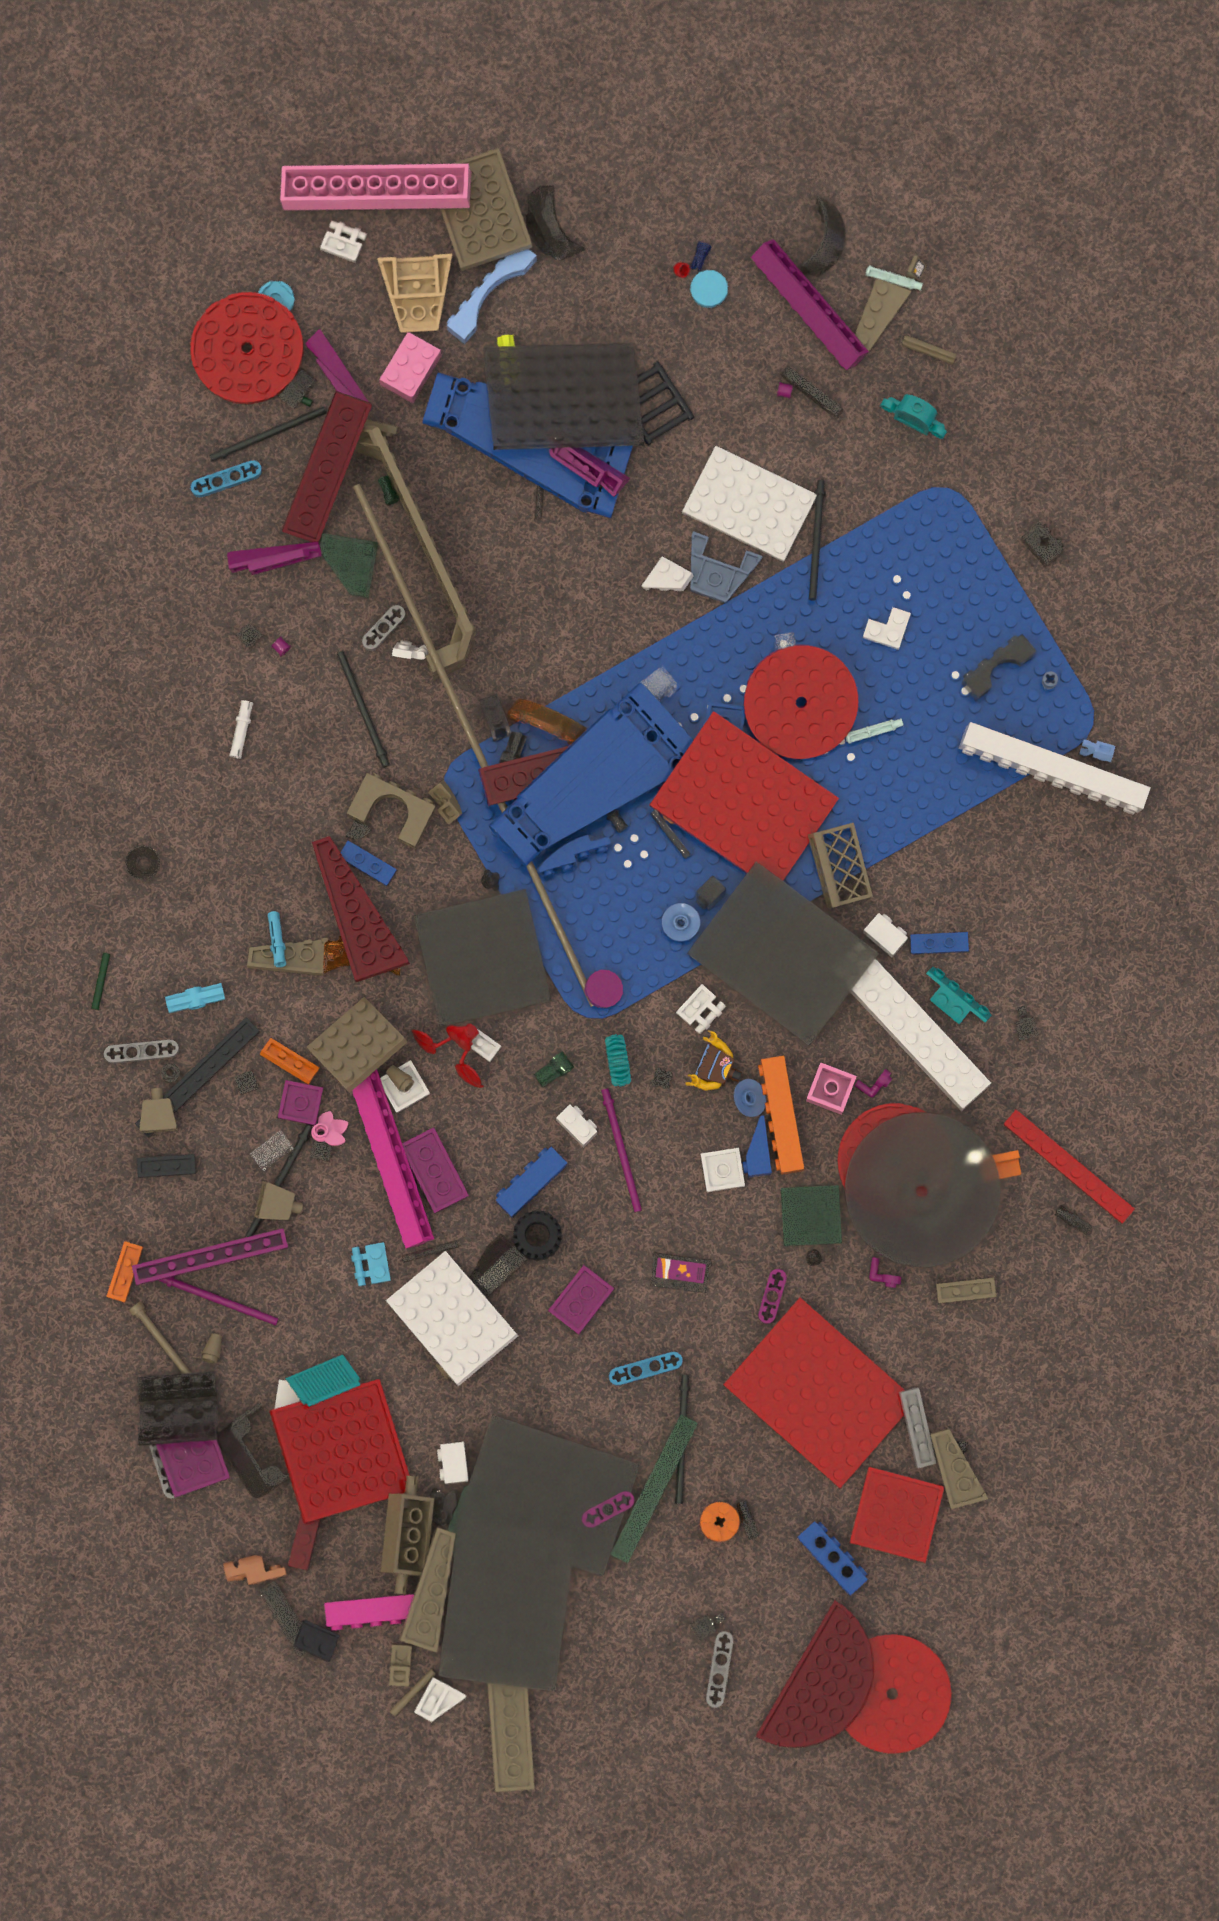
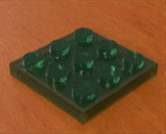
M839 1185L781 1188L784 1247L842 1244Z

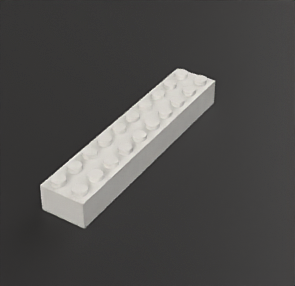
M972 722L966 726L959 745V749H962V753L973 756V754H976L983 761L991 762L992 760L998 762V766L1005 769L1012 767L1019 774L1027 775L1028 773L1034 775V779L1038 781H1050L1057 788L1067 787L1071 793L1077 795L1081 793L1086 794L1090 800L1098 802L1100 799L1105 801L1107 806L1113 808L1117 806L1122 807L1124 812L1133 815L1144 808L1151 788Z
M858 943L831 968V972L961 1112L990 1086L991 1082L861 943Z

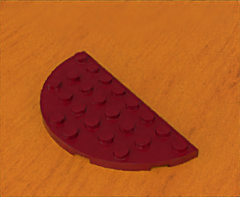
M836 1600L831 1605L756 1734L757 1738L773 1745L790 1748L817 1745L844 1731L863 1709L873 1682L874 1661L872 1648L865 1630L859 1621Z

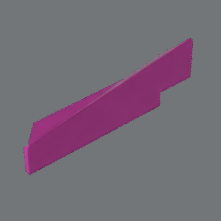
M319 329L305 345L318 358L316 362L336 391L368 402Z
M553 430L546 431L545 435L548 437L550 444V456L595 487L601 485L615 497L629 481L630 478L560 434Z
M319 542L227 553L228 566L232 573L249 569L252 575L322 556Z

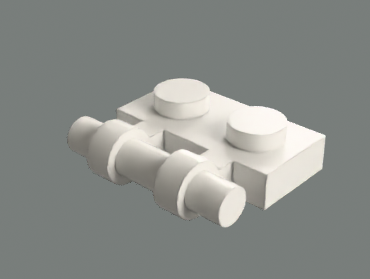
M331 221L330 228L335 229V232H326L320 250L356 263L362 248V244L356 241L358 238L365 241L367 234L361 232L359 228L355 227L353 229L345 226L343 222ZM342 232L351 235L350 239L342 237Z
M401 640L400 643L397 642L392 652V656L421 660L425 659V655L429 654L425 645L416 647L412 645V642Z
M701 984L678 1009L676 1014L690 1026L696 1020L699 1025L695 1028V1031L701 1034L704 1030H708L710 1023L716 1017L719 1018L722 1014L721 1011L726 1006L721 1001L717 1006L713 1005L712 1002L716 996ZM708 1008L711 1012L703 1019L700 1015Z

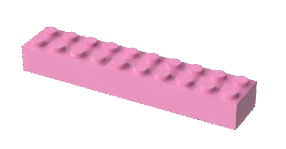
M469 164L282 166L280 201L283 210L470 208L471 172Z

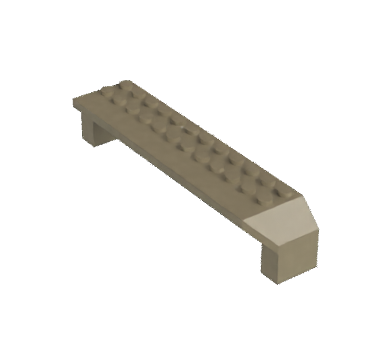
M364 424L353 454L358 452L382 461L457 621L450 645L436 650L448 675L466 666L475 643L476 629L473 622L468 619L465 605L461 604L457 588L453 587L449 571L445 570L441 554L437 553L433 537L429 536L425 520L421 519L417 503L413 502V495L409 486L406 487L403 473L401 470H398L395 456L393 453H390L386 437L382 436L379 427ZM425 655L426 664L433 679H439V674L430 655Z

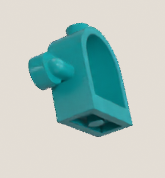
M905 394L901 402L893 397L884 398L880 404L882 409L895 414V420L926 436L930 432L935 437L943 439L947 433L945 425L936 420L937 410L928 402L916 396Z

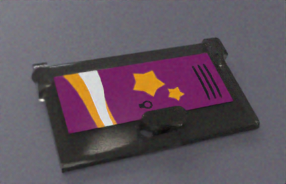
M654 1252L652 1255L654 1262L650 1286L706 1294L709 1269L712 1264L711 1259Z

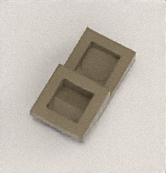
M444 780L428 792L440 806L437 811L448 824L462 814L456 797Z
M392 1643L389 1685L409 1687L412 1644Z

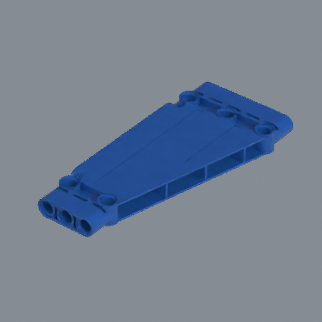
M439 372L437 373L422 423L445 430L447 433L578 510L608 518L612 516L618 494L615 497L612 496L603 486L601 492H599L600 485L595 487L552 458L549 452V440L545 433L550 430L555 431L625 474L637 434L636 431L616 426L610 421L602 422L599 418L486 383H472L466 378L459 379ZM465 385L468 390L461 392L458 390V387ZM454 420L457 425L450 427L447 425V422ZM609 428L612 434L605 435L602 431ZM617 430H618V431H619L618 437H617V439H615V435H616V432H617ZM611 448H614L613 453H612V457H611V456H609V455H610V452H611ZM589 499L591 504L584 506L581 500ZM595 501H598L597 506H596V510H595V509H593V508H594V504H595Z
M639 682L622 700L618 701L612 709L610 708L538 775L516 797L517 799L508 805L505 811L489 825V828L524 866H527L544 849L666 781L674 769L672 767L673 760L680 761L693 739L654 695ZM623 703L628 705L627 713H623L621 710ZM649 731L654 735V739L651 742L647 739ZM514 807L519 810V815L516 818L511 813ZM540 835L545 839L542 846L537 843V838Z

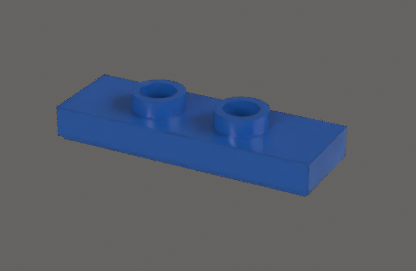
M350 841L346 842L340 852L348 864L385 886H388L397 871L394 867Z
M968 932L910 935L911 955L969 952Z

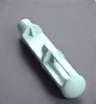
M868 266L866 269L867 277L871 276L910 288V290L917 289L921 291L923 283L917 282L914 279Z
M891 719L849 732L845 738L850 744L858 740L894 731L896 728L903 726L902 719Z

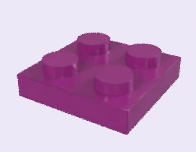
M285 1080L278 1119L315 1126L324 1088Z

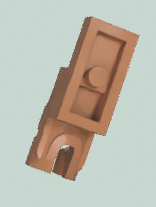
M257 1555L239 1559L238 1568L235 1567L233 1561L223 1563L228 1582L244 1580L247 1577L248 1585L287 1576L286 1568H281V1565L269 1567L270 1571L266 1572L263 1557Z

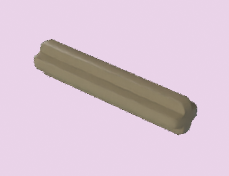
M907 335L902 341L903 346L950 364H953L956 354Z

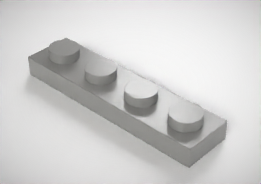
M916 1387L901 1391L899 1395L916 1468L936 1464L920 1390Z

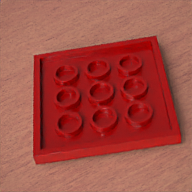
M868 1467L849 1543L926 1563L944 1486Z

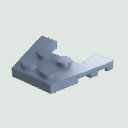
M693 531L691 573L694 576L691 579L690 591L726 604L759 564L762 556L746 550L740 568L703 556L709 537Z

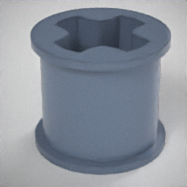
M1047 672L1042 678V685L1046 689H1053L1058 682V676L1054 672ZM1046 677H1048V678L1053 677V678H1054V680H1053V683H1054V684H1052L1051 682L1047 684V683H1046V680H1047Z

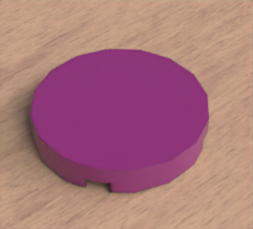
M599 970L588 977L585 983V994L592 1005L598 1008H609L621 999L623 985L621 979L615 973L609 970Z

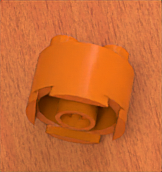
M716 1502L705 1508L700 1518L702 1533L706 1538L714 1542L730 1540L739 1528L738 1513L731 1505L724 1502ZM717 1517L725 1520L721 1528L719 1525L715 1526L714 1524L717 1521Z

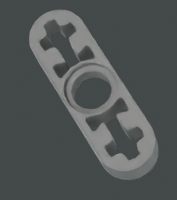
M399 605L392 606L363 636L362 643L366 650H376L404 621L406 615L403 607ZM393 611H401V617H395L393 619V623H395L394 625H392L391 622L386 619L387 617H389L390 620L392 619V617L394 616ZM380 624H388L389 631L381 633L378 630ZM376 631V633L382 638L379 639V637L377 636L374 640L375 645L373 646L372 644H370L368 646L367 639H373L375 636V633L373 632Z

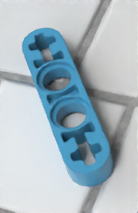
M253 460L204 476L192 482L191 491L196 497H204L257 479L262 473L261 465ZM253 465L255 468H258L255 474L247 472V477L244 478L243 468L245 472L251 470L250 466ZM234 471L241 474L240 479L237 481L230 478V474ZM214 478H221L223 480L222 485L215 487L212 484ZM209 480L210 490H208V486L203 487L202 492L194 490L197 488V484L205 486L207 485L206 481Z
M669 1352L620 1366L611 1370L609 1380L613 1385L620 1386L676 1370L682 1365V1357L677 1352ZM672 1355L675 1358H679L676 1366L670 1363L666 1364L668 1369H664L661 1358L665 1357V1361L670 1360ZM652 1361L660 1363L661 1368L659 1371L654 1372L649 1368ZM639 1366L642 1369V1374L639 1377H634L631 1374L632 1367ZM628 1368V1375L631 1379L626 1380V1376L622 1377L620 1382L612 1379L616 1371L619 1374L625 1373L623 1369Z

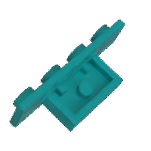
M932 967L926 973L940 985V988L931 997L930 1001L955 1022L960 1024L970 1011L985 1023L990 1019L992 1014L989 1013V1009L984 1005L978 1004L971 994L965 993L960 989L959 984L948 979L941 969Z

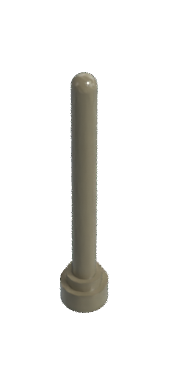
M141 1301L138 1302L129 1312L133 1317L140 1318L185 1378L192 1380L193 1374L146 1315L147 1311Z

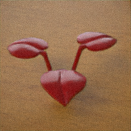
M473 1024L447 1026L446 1031L449 1037L439 1043H433L432 1038L424 1032L411 1030L417 1044L429 1054H435V1048L450 1040L456 1042L465 1050L459 1064L455 1065L458 1075L474 1087H484L476 1071L469 1065L464 1064V1059L473 1045L472 1041L479 1035L478 1029Z

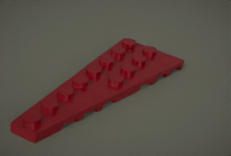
M328 836L313 841L312 845L355 981L359 982L410 964L331 837Z

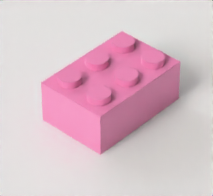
M408 332L382 374L380 385L414 403L439 361L441 350Z

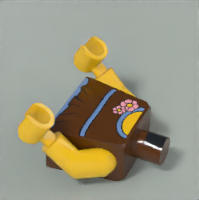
M707 1030L711 1036L709 1039L703 1037V1040L710 1043L706 1047L696 1073L687 1075L691 1077L692 1082H686L685 1084L708 1091L724 1086L727 1078L739 1082L742 1072L732 1068L735 1061L733 1053L726 1043L717 1037L715 1032Z

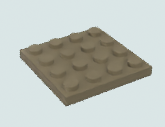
M363 997L310 1043L307 1049L350 1093L407 1043V1040Z

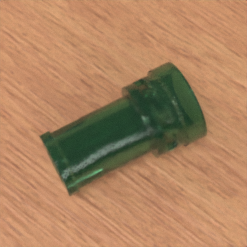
M389 476L379 478L378 483L383 491L385 504L392 505L397 503L400 498L396 490L393 489Z

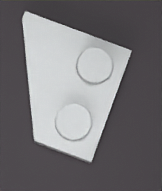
M661 557L642 584V587L645 590L658 588L662 591L671 589L674 591H684L694 575L681 566Z
M432 1678L415 1713L432 1722L465 1699L466 1695Z

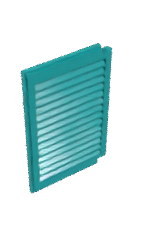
M343 1354L286 1378V1381L303 1404H307L308 1407L360 1386V1377Z

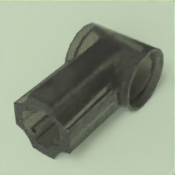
M512 731L499 763L522 758L521 754L527 736Z

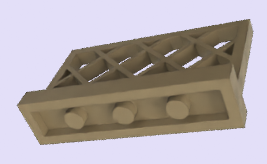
M854 823L808 834L827 909L873 897ZM843 829H850L851 837L849 841L840 837ZM829 833L835 837L831 846L825 843L824 834ZM838 839L846 844L842 853L833 848ZM849 846L856 851L853 860L845 855ZM831 851L840 855L836 864L829 860ZM842 858L851 862L847 871L838 867ZM854 865L858 866L861 871L858 878L850 874ZM836 869L845 874L840 883L833 876ZM848 876L856 881L852 890L843 885ZM859 883L865 886L866 895L860 896L854 892ZM841 888L849 892L847 899L840 901L838 895Z

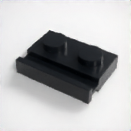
M303 1620L293 1647L326 1662H330L340 1635L312 1622Z

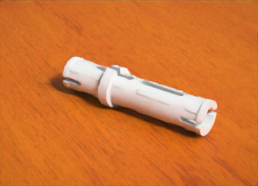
M241 700L239 715L236 717L237 724L229 754L230 757L238 759L242 757L248 724L251 723L252 702L249 703V701Z

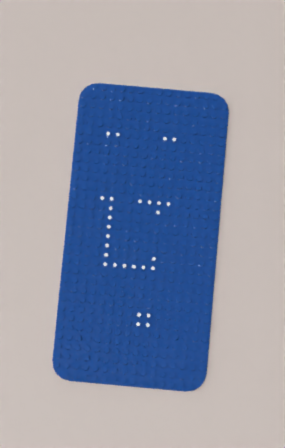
M932 487L918 492L820 548L816 600H809L812 554L731 599L726 604L724 603L481 742L479 746L489 766L570 746L607 710L612 709L618 701L622 700L639 682L654 695L694 740L706 722L708 702L744 706L747 681L755 667L766 656L780 648L799 644L823 648L837 656L846 665L857 687L858 711L850 732L891 719H902L903 726L896 728L894 731L858 740L850 744L844 738L840 744L829 752L813 758L793 759L781 755L778 756L839 798L817 832L854 823L865 868L868 869L1030 775L1028 773L1027 775L1019 774L1012 767H1009V769L998 766V762L992 760L991 762L983 761L976 754L970 756L962 753L959 745L965 728L970 722L1064 755L1087 739L1093 726L1094 709L1088 694L972 505L962 494L954 490ZM893 607L911 613L899 650L863 639L869 619L887 625ZM1047 672H1054L1058 676V682L1053 689H1046L1042 685V678ZM1046 677V678H1047V680H1046V683H1047V684L1050 683V682H1051L1052 684H1054V683H1053V680H1054L1053 677H1051V678ZM797 698L796 705L799 707L805 706L806 698ZM623 703L621 710L623 713H627L628 705ZM745 716L743 732L759 742L751 731ZM651 731L647 733V739L650 742L654 739ZM473 749L467 750L450 764L444 776V781L453 792L462 811V814L456 818L561 997L574 1012L586 1018L603 1019L619 1013L823 895L810 842L774 893L678 825L665 821L662 814L650 807L649 804L659 791L658 787L663 784L661 783L554 843L532 860L539 875L538 868L543 862L568 842L585 835H589L590 842L609 836L611 847L608 848V851L603 853L595 851L589 853L590 856L582 859L575 857L576 865L571 870H557L554 875L544 877V874L539 875L586 980L590 975L599 970H609L621 979L623 994L614 1006L609 1008L590 1007L527 867L511 853L489 828V825L502 812L498 804L488 806L478 771L481 766ZM676 759L672 762L673 768H675V766L678 763ZM515 800L508 801L505 803L508 806L512 804ZM516 807L511 811L512 816L515 818L519 815V810ZM843 829L840 837L849 841L851 837L850 829ZM829 833L823 835L825 843L831 846L835 837ZM540 835L537 838V843L542 846L545 839ZM838 839L833 848L842 853L846 844ZM849 846L845 855L853 860L856 851ZM831 851L829 855L830 862L836 864L840 855ZM842 858L838 867L847 871L851 862ZM856 865L850 871V874L853 876L861 873L860 868ZM836 869L833 876L840 883L845 874ZM674 904H688L699 914V930L693 938L687 941H675L669 938L662 928L663 914ZM682 920L677 922V925L680 927L685 924Z

